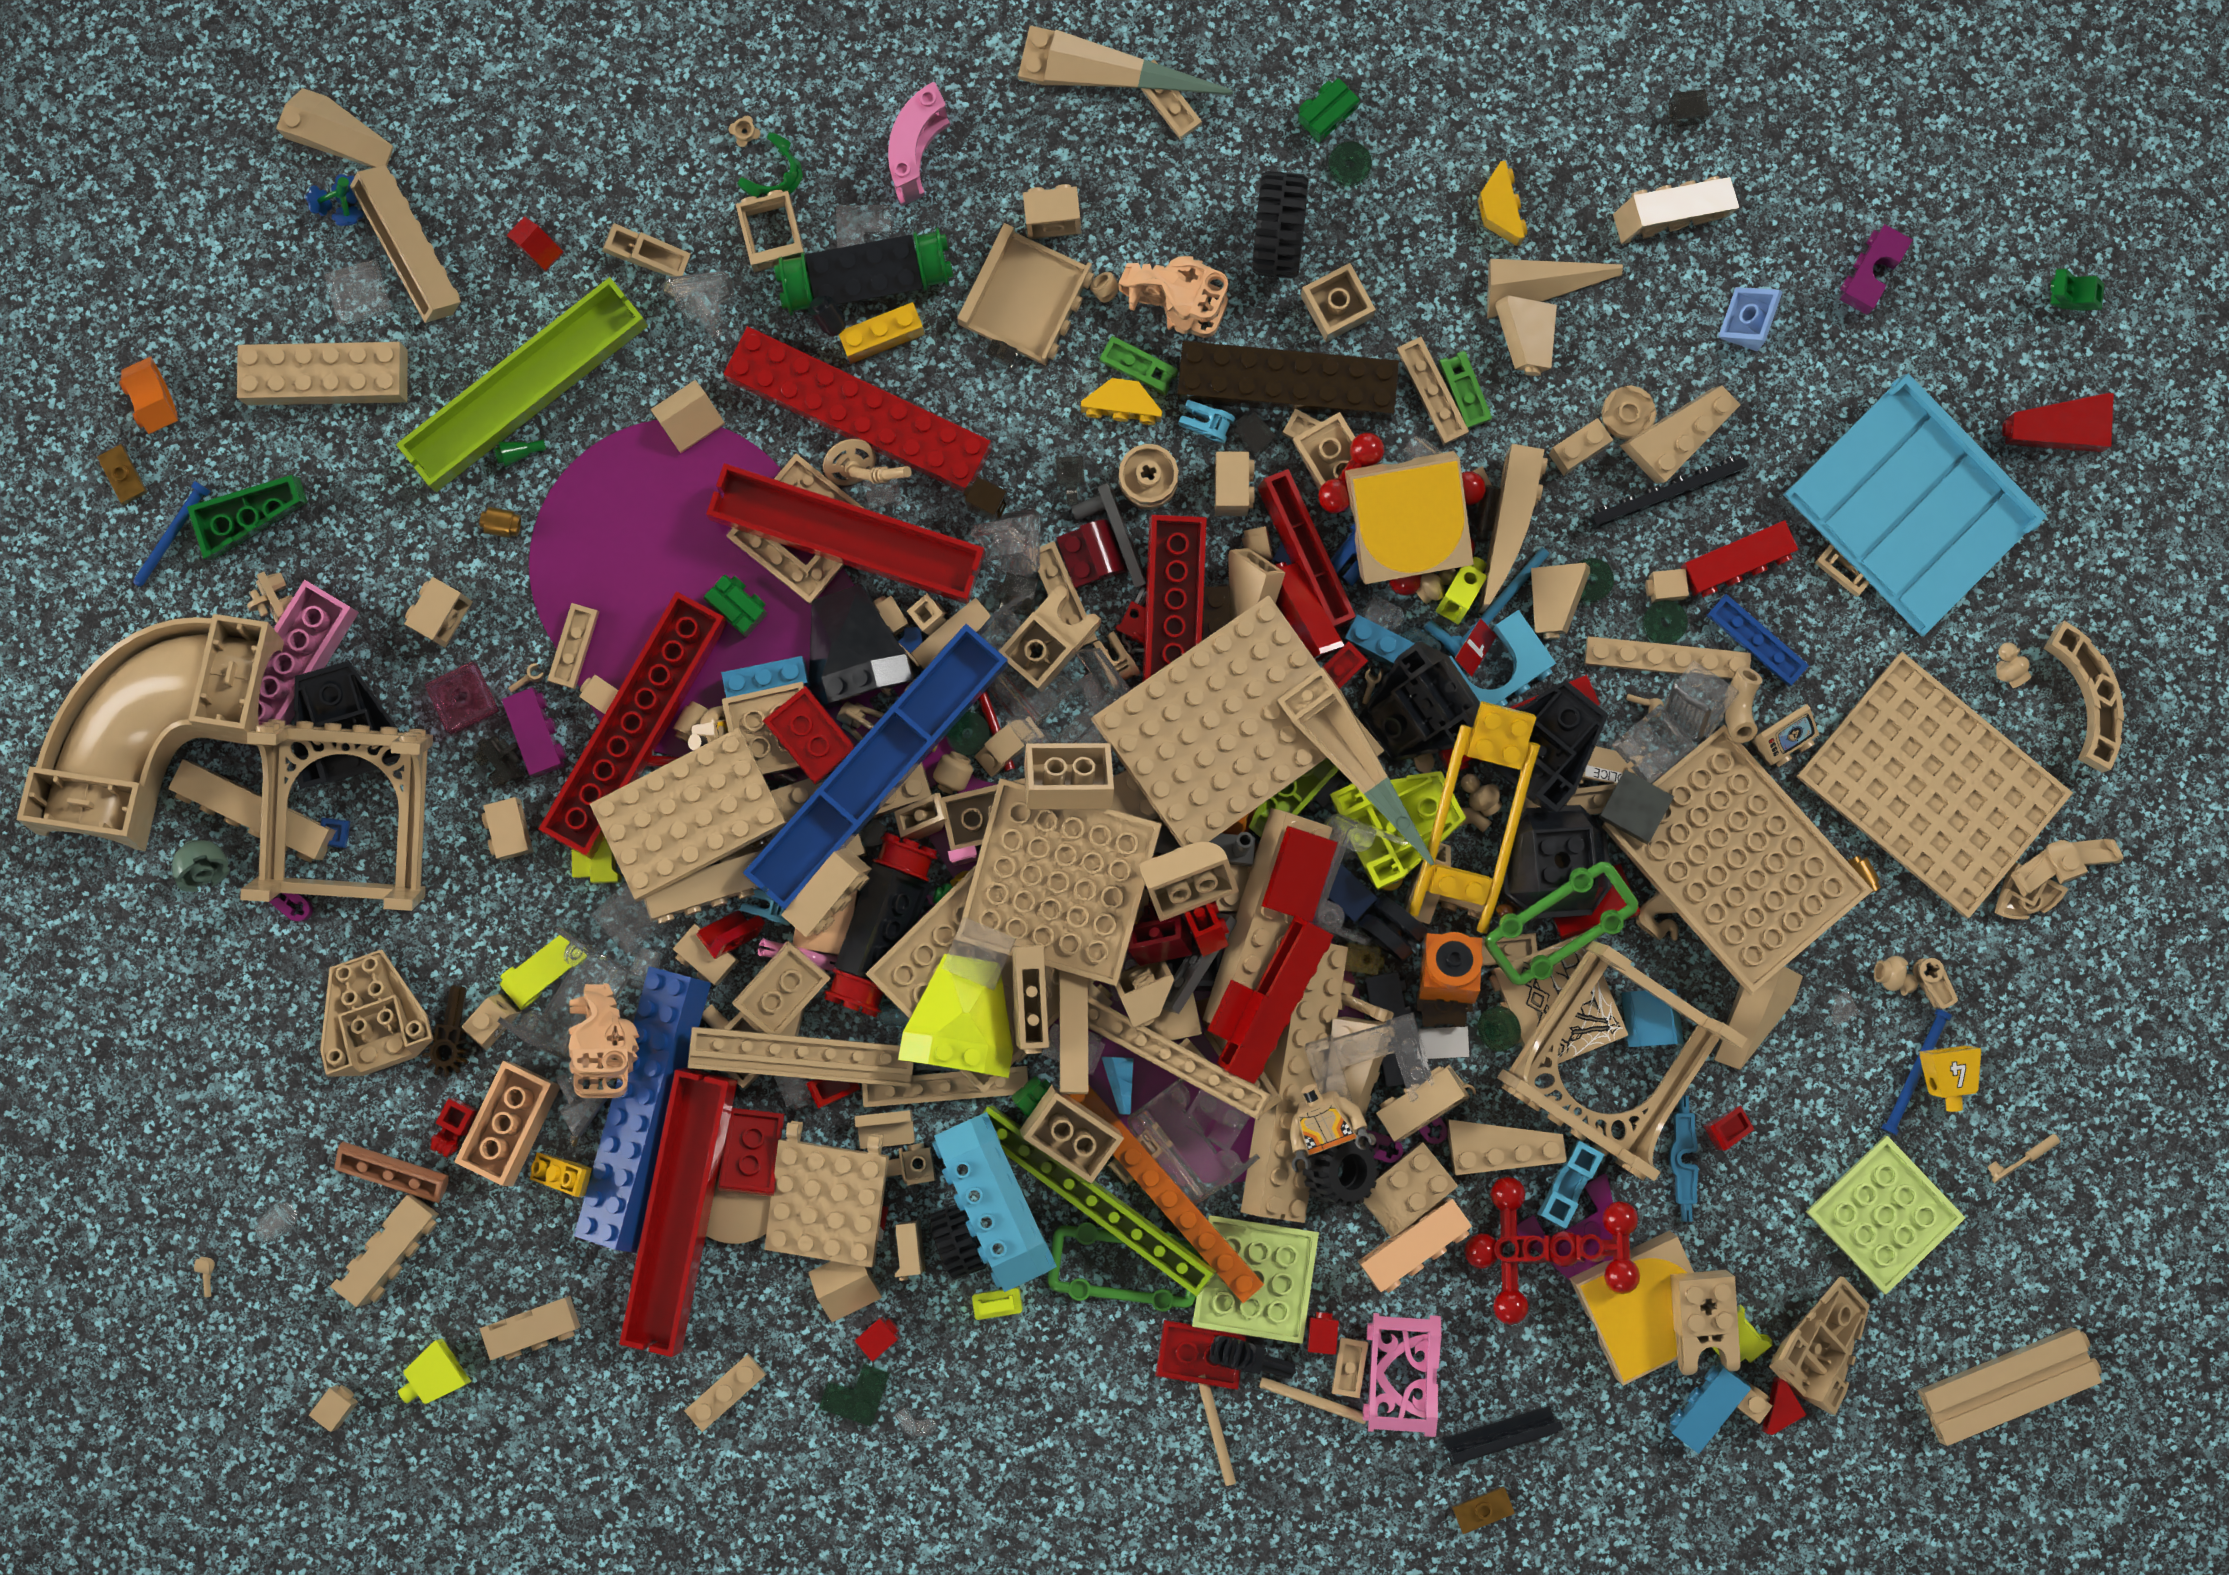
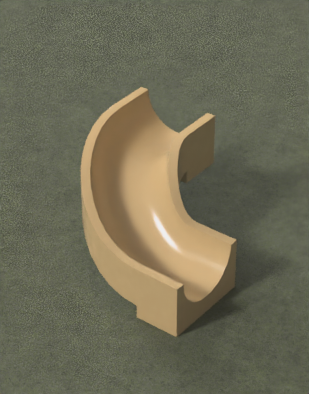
M213 614L212 618L193 617L157 623L139 630L115 644L100 656L82 675L59 708L44 740L36 767L29 766L16 820L41 836H49L51 831L74 832L109 839L135 850L146 851L161 784L173 755L184 743L195 738H209L247 744V732L259 725L258 703L265 668L275 651L282 652L283 639L269 622Z

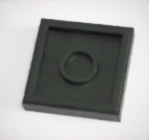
M1625 769L1599 818L1648 845L1674 796Z

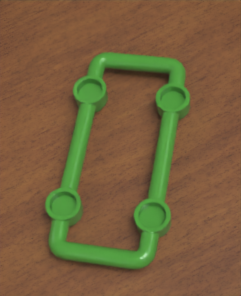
M1599 862L1589 869H1574L1570 874L1569 882L1518 915H1504L1499 921V927L1486 936V949L1513 984L1524 985L1534 978L1539 980L1547 979L1552 975L1554 965L1604 933L1616 934L1622 930L1624 920L1637 911L1638 901L1610 863ZM1605 873L1627 905L1619 911H1605L1601 914L1599 924L1548 957L1544 955L1535 956L1530 962V968L1518 974L1496 942L1503 937L1515 938L1519 936L1523 930V924L1572 892H1586L1590 890L1593 886V879Z
M1084 1222L1078 1227L1060 1226L1054 1231L1051 1254L1057 1267L1048 1271V1284L1052 1290L1069 1293L1077 1301H1083L1088 1296L1147 1303L1152 1304L1156 1310L1162 1312L1169 1310L1171 1307L1188 1308L1194 1304L1196 1296L1187 1289L1186 1296L1181 1297L1173 1296L1169 1290L1164 1288L1158 1289L1154 1293L1090 1285L1084 1278H1076L1072 1282L1059 1281L1065 1236L1077 1238L1083 1245H1090L1096 1240L1125 1243L1109 1231L1097 1229L1095 1225L1089 1222ZM1166 1233L1201 1259L1202 1256L1189 1241L1180 1240L1173 1233Z

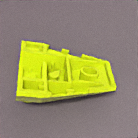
M1442 771L1408 775L1407 778L1390 780L1426 847H1428L1445 782ZM1354 784L1330 794L1343 829L1367 876L1377 890L1404 878L1424 859ZM1454 794L1452 795L1440 843L1466 820Z
M944 954L902 1033L898 1060L1009 1078L1013 1046L1000 963Z

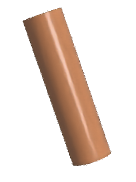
M344 1141L338 1146L334 1170L436 1203L441 1201L449 1181V1176Z

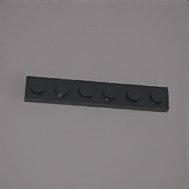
M1732 456L1722 460L1719 467L1711 469L1710 466H1706L1696 470L1695 476L1686 479L1685 475L1669 481L1670 485L1664 488H1660V485L1648 488L1644 491L1645 495L1635 498L1634 494L1622 498L1617 506L1610 508L1609 504L1603 505L1595 509V514L1590 517L1592 529L1599 528L1740 474L1749 467L1745 457L1736 460V457Z

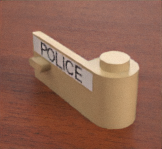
M1595 746L1579 784H1583V780H1596L1616 784L1625 769L1641 778L1643 757Z

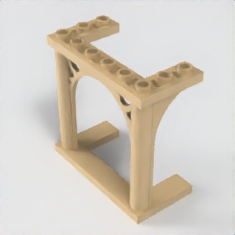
M269 719L268 722H263L262 725H257L255 729L247 732V744H256L260 751L263 784L259 876L241 888L240 900L270 902L280 893L384 899L383 909L412 911L425 898L426 886H421L427 751L433 746V735L426 734L424 729H409V732L400 733L398 728L381 727V731H370V726L353 725L352 729H341L342 724L325 723L324 727H313V722L297 721L296 725H285V720ZM310 741L316 745H321L322 743L324 745L323 751H315ZM294 742H300L305 745L308 750L307 759H299L293 754L291 748ZM344 743L349 744L350 749L348 751L342 748ZM369 746H372L371 749L383 746L377 755H372L368 752ZM389 749H391V753L400 754L399 760L394 765H386L383 762V756ZM329 755H354L370 761L379 767L389 778L396 791L399 805L395 884L285 878L288 797L295 779L310 763ZM286 757L290 762L296 764L294 771H288L290 763H286ZM404 765V771H400L402 779L397 778L394 775V771Z
M1592 941L1582 947L1587 952L1509 1071L1502 1069L1497 1078L1504 1082L1501 1088L1536 1111H1539L1540 1108L1548 1111L1549 1115L1547 1118L1560 1127L1563 1123L1572 1127L1569 1133L1584 1142L1587 1137L1595 1143L1592 1148L1605 1154L1604 1156L1607 1157L1609 1152L1616 1156L1617 1160L1615 1163L1643 1181L1646 1176L1655 1181L1660 1171L1653 1165V1152L1660 1132L1671 1112L1719 1039L1742 1048L1747 1038L1725 1023L1706 1016L1631 966V960L1610 946ZM1608 966L1697 1024V1027L1652 1095L1637 1107L1615 1114L1595 1112L1576 1102L1564 1087L1558 1070V1049L1561 1039ZM1546 1057L1550 1059L1551 1064L1549 1067H1538L1540 1063L1544 1064ZM1544 1073L1553 1076V1082L1550 1086L1546 1088L1536 1087L1535 1079L1537 1076ZM1554 1090H1558L1561 1093V1097L1558 1100H1555L1557 1097L1553 1095L1544 1096V1094H1549ZM1569 1105L1567 1110L1562 1108L1564 1106ZM1579 1107L1581 1109L1580 1114L1575 1115L1574 1109ZM1632 1116H1637L1638 1120L1633 1123L1636 1125L1633 1129L1629 1119ZM1585 1117L1587 1119V1123L1582 1121ZM1599 1119L1605 1122V1136L1603 1135V1129L1599 1125L1595 1126L1596 1121ZM1616 1120L1622 1121L1625 1127V1134L1619 1140L1615 1139L1611 1132L1612 1124Z

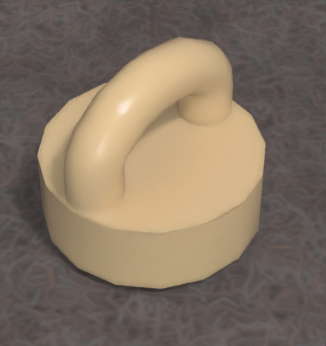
M1104 272L1094 278L1090 289L1101 302L1105 303L1111 301L1117 295L1119 286L1117 279L1111 272Z

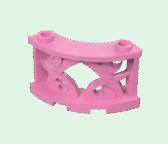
M935 82L922 88L905 104L897 116L891 131L888 146L889 168L901 207L925 196L920 178L923 152L941 131L950 126L945 101Z
M1373 1313V1323H1367V1340H1371L1368 1404H1363V1421H1368V1432H1374V1429L1424 1432V1436L1436 1437L1438 1421V1384L1436 1382L1441 1346V1316L1430 1315L1429 1319L1384 1317L1379 1316V1313ZM1382 1330L1402 1331L1403 1342L1398 1344L1397 1338L1390 1334L1391 1342L1388 1344L1383 1343L1381 1339ZM1407 1331L1428 1333L1409 1338ZM1415 1347V1354L1418 1351H1423L1424 1359L1416 1362L1412 1357L1410 1348ZM1379 1348L1380 1350L1387 1352V1354H1385L1384 1357L1377 1364ZM1405 1352L1408 1362L1415 1369L1425 1372V1379H1418L1410 1383L1405 1389L1403 1396H1401L1390 1384L1384 1372L1393 1360ZM1376 1379L1385 1392L1376 1396ZM1414 1388L1421 1389L1423 1393L1421 1399H1416L1413 1395L1412 1403L1408 1401L1409 1395ZM1382 1402L1387 1403L1389 1408L1386 1413H1389L1395 1408L1396 1403L1400 1406L1398 1418L1378 1416L1379 1404ZM1405 1411H1408L1411 1414H1414L1424 1419H1411L1403 1417L1405 1415Z

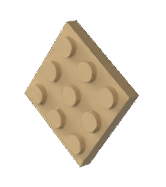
M803 682L722 699L728 733L737 728L741 730L762 775L800 768L763 720L804 688Z

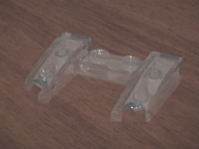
M1414 1013L1388 1019L1385 1024L1337 1038L1329 1036L1306 1043L1305 1051L1320 1094L1335 1091L1339 1097H1344L1353 1103L1342 1067L1391 1053L1396 1055L1410 1102L1418 1099L1415 1090L1425 1081H1428L1431 1086L1434 1085V1079Z

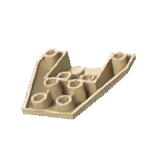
M382 949L330 967L320 1048L325 1073L328 1077L368 1075L416 1058L433 1041L426 1012Z

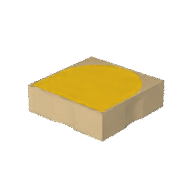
M1454 451L1417 457L1399 464H1378L1345 470L1350 509L1355 520V545L1359 573L1365 584L1474 565L1460 457Z
M1670 1230L1630 1250V1260L1637 1265L1640 1272V1282L1636 1289L1630 1293L1618 1294L1610 1290L1606 1285L1604 1278L1605 1269L1613 1260L1604 1261L1569 1278L1586 1315L1595 1326L1599 1344L1615 1378L1622 1386L1678 1360L1670 1274L1693 1273L1694 1271L1678 1236ZM1706 1300L1705 1304L1701 1305V1308H1703V1307H1705V1306L1707 1305V1303H1708L1707 1300Z

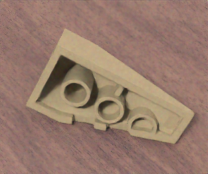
M304 88L285 104L276 128L285 139L372 168L383 165L387 166L394 149L393 145L329 97Z
M1784 966L1751 995L1740 984L1726 1025L1746 1037L1747 1041L1740 1048L1720 1040L1713 1060L1741 1070L1793 1004L1803 976Z

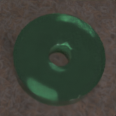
M1357 142L1341 143L1334 148L1330 155L1328 163L1330 175L1337 183L1343 186L1359 185L1369 176L1372 159L1369 151L1363 145ZM1349 160L1353 161L1355 163V166L1351 168L1347 167L1345 162Z
M1587 558L1578 562L1589 565V576H1593L1596 579L1594 585L1586 582L1580 600L1592 603L1605 598L1612 590L1614 584V575L1609 565L1597 558Z
M1663 600L1654 603L1647 609L1643 616L1642 625L1646 636L1654 643L1672 644L1685 634L1688 619L1686 612L1679 604ZM1662 618L1669 620V627L1661 625Z
M966 712L946 734V738L950 747L955 752L964 756H973L990 739V730L982 716L974 712ZM966 729L973 731L971 738L963 737V732Z
M1495 1006L1481 1014L1478 1021V1032L1481 1040L1488 1048L1493 1051L1503 1052L1514 1047L1519 1042L1521 1026L1518 1018L1510 1009L1503 1006Z

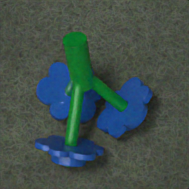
M337 175L335 178L336 184L332 185V192L328 194L325 190H320L315 185L311 186L309 193L305 195L309 210L314 214L319 213L321 216H325L327 211L332 209V203L329 199L335 197L336 201L342 204V207L336 209V213L332 214V219L339 226L356 224L357 220L363 218V211L358 210L356 206L348 208L347 202L351 204L357 202V198L350 187L355 176Z

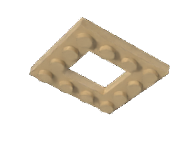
M795 454L774 478L775 480L863 508L798 454ZM734 528L726 535L727 538L810 605H812V601L817 599L845 565L815 555L806 566L777 542Z

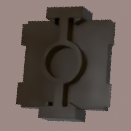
M1416 992V1011H1422L1423 1026L1435 1027V1024H1454V1027H1465L1467 1024V1012H1473V1004L1459 1003L1454 1000L1447 1002L1442 999H1437L1436 1001L1419 999L1420 992Z

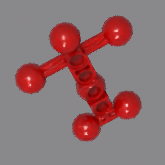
M1362 433L1354 438L1350 446L1352 458L1338 478L1330 479L1321 486L1318 497L1321 506L1326 511L1339 513L1350 506L1345 470L1373 466L1382 460L1384 445L1377 435ZM1465 471L1462 473L1466 505H1474L1485 494V482L1478 473ZM1470 537L1472 555L1474 556L1475 544L1473 539ZM1422 574L1389 580V584L1395 593L1401 596H1409L1420 588Z
M1508 1176L1498 1179L1493 1184L1490 1196L1494 1206L1500 1210L1501 1238L1496 1242L1488 1234H1475L1466 1242L1464 1253L1469 1264L1479 1269L1489 1268L1498 1258L1501 1260L1502 1292L1496 1296L1493 1304L1494 1314L1499 1321L1508 1325L1518 1324L1524 1320L1528 1313L1527 1299L1519 1291L1518 1264H1541L1547 1261L1558 1266L1568 1267L1578 1261L1585 1262V1259L1591 1262H1600L1606 1256H1613V1261L1605 1269L1604 1278L1606 1285L1610 1290L1618 1294H1627L1636 1289L1640 1282V1272L1637 1265L1630 1260L1629 1235L1637 1227L1638 1215L1632 1205L1622 1201L1613 1202L1603 1212V1225L1607 1232L1612 1235V1239H1601L1593 1234L1585 1236L1575 1235L1568 1231L1557 1232L1552 1237L1546 1235L1545 1239L1539 1236H1517V1209L1521 1207L1525 1200L1524 1186L1516 1178ZM1592 1241H1597L1599 1243L1598 1253L1592 1256L1588 1255V1244ZM1563 1242L1571 1244V1251L1567 1256L1559 1254V1246ZM1509 1243H1513L1515 1245V1253L1513 1256L1506 1258L1503 1253L1504 1247ZM1535 1243H1542V1254L1538 1257H1533L1531 1247Z

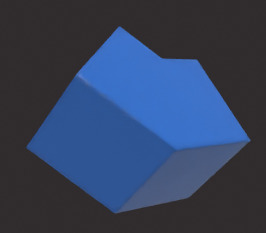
M920 627L904 628V637L898 643L911 654L923 642V631Z

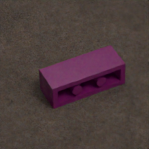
M529 688L501 699L529 775L537 778L565 767L563 759L567 758L562 744H557L554 737L557 729L553 719L547 718L544 709L548 708L543 693H538L534 688Z

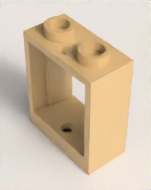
M774 190L765 197H747L742 199L741 203L736 204L750 264L754 272L774 268L775 265H779L778 258L782 256L783 260L801 257L804 248L788 191ZM786 207L794 243L756 253L747 216Z

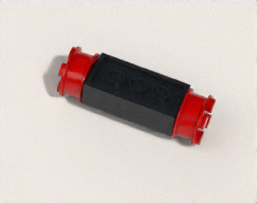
M886 832L883 837H880L883 844L877 859H872L874 863H872L871 871L868 873L870 879L863 887L834 966L851 974L832 968V971L835 973L830 989L824 990L826 994L825 1000L839 1005L841 1000H844L843 1006L859 1011L861 1006L863 1007L862 1013L876 1018L878 1013L882 1012L879 1009V1005L884 993L866 976V973L917 923L931 885L926 883L930 880L926 876L932 860H937L938 858L936 850L921 846V849H918L919 843L906 838L901 843L899 842L900 837Z

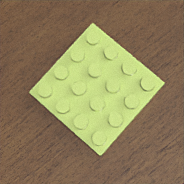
M1884 1136L1805 1211L1885 1295L1965 1219L1963 1214L1888 1136Z
M1209 1215V1222L1265 1285L1246 1302L1242 1303L1215 1272L1202 1292L1196 1297L1192 1327L1303 1344L1319 1232Z

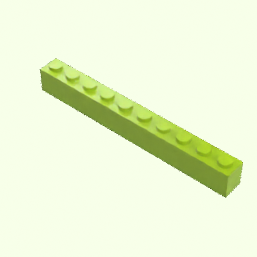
M987 1106L983 1113H988L1000 1139L1001 1147L1008 1157L1196 1297L1202 1292L1216 1270L1095 1180L1091 1184L1023 1139L1020 1132L1022 1126L995 1106Z

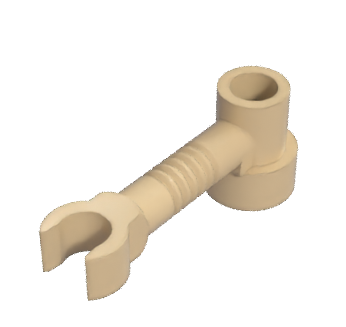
M1343 980L1339 1002L1340 1010H1344L1346 1005L1379 1021L1391 1023L1393 1012L1353 997L1355 984Z

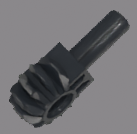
M1219 1335L1214 1337V1341L1211 1343L1209 1359L1217 1365L1254 1374H1260L1263 1371L1287 1379H1291L1296 1373L1293 1362L1266 1355L1265 1348L1255 1346L1249 1342Z

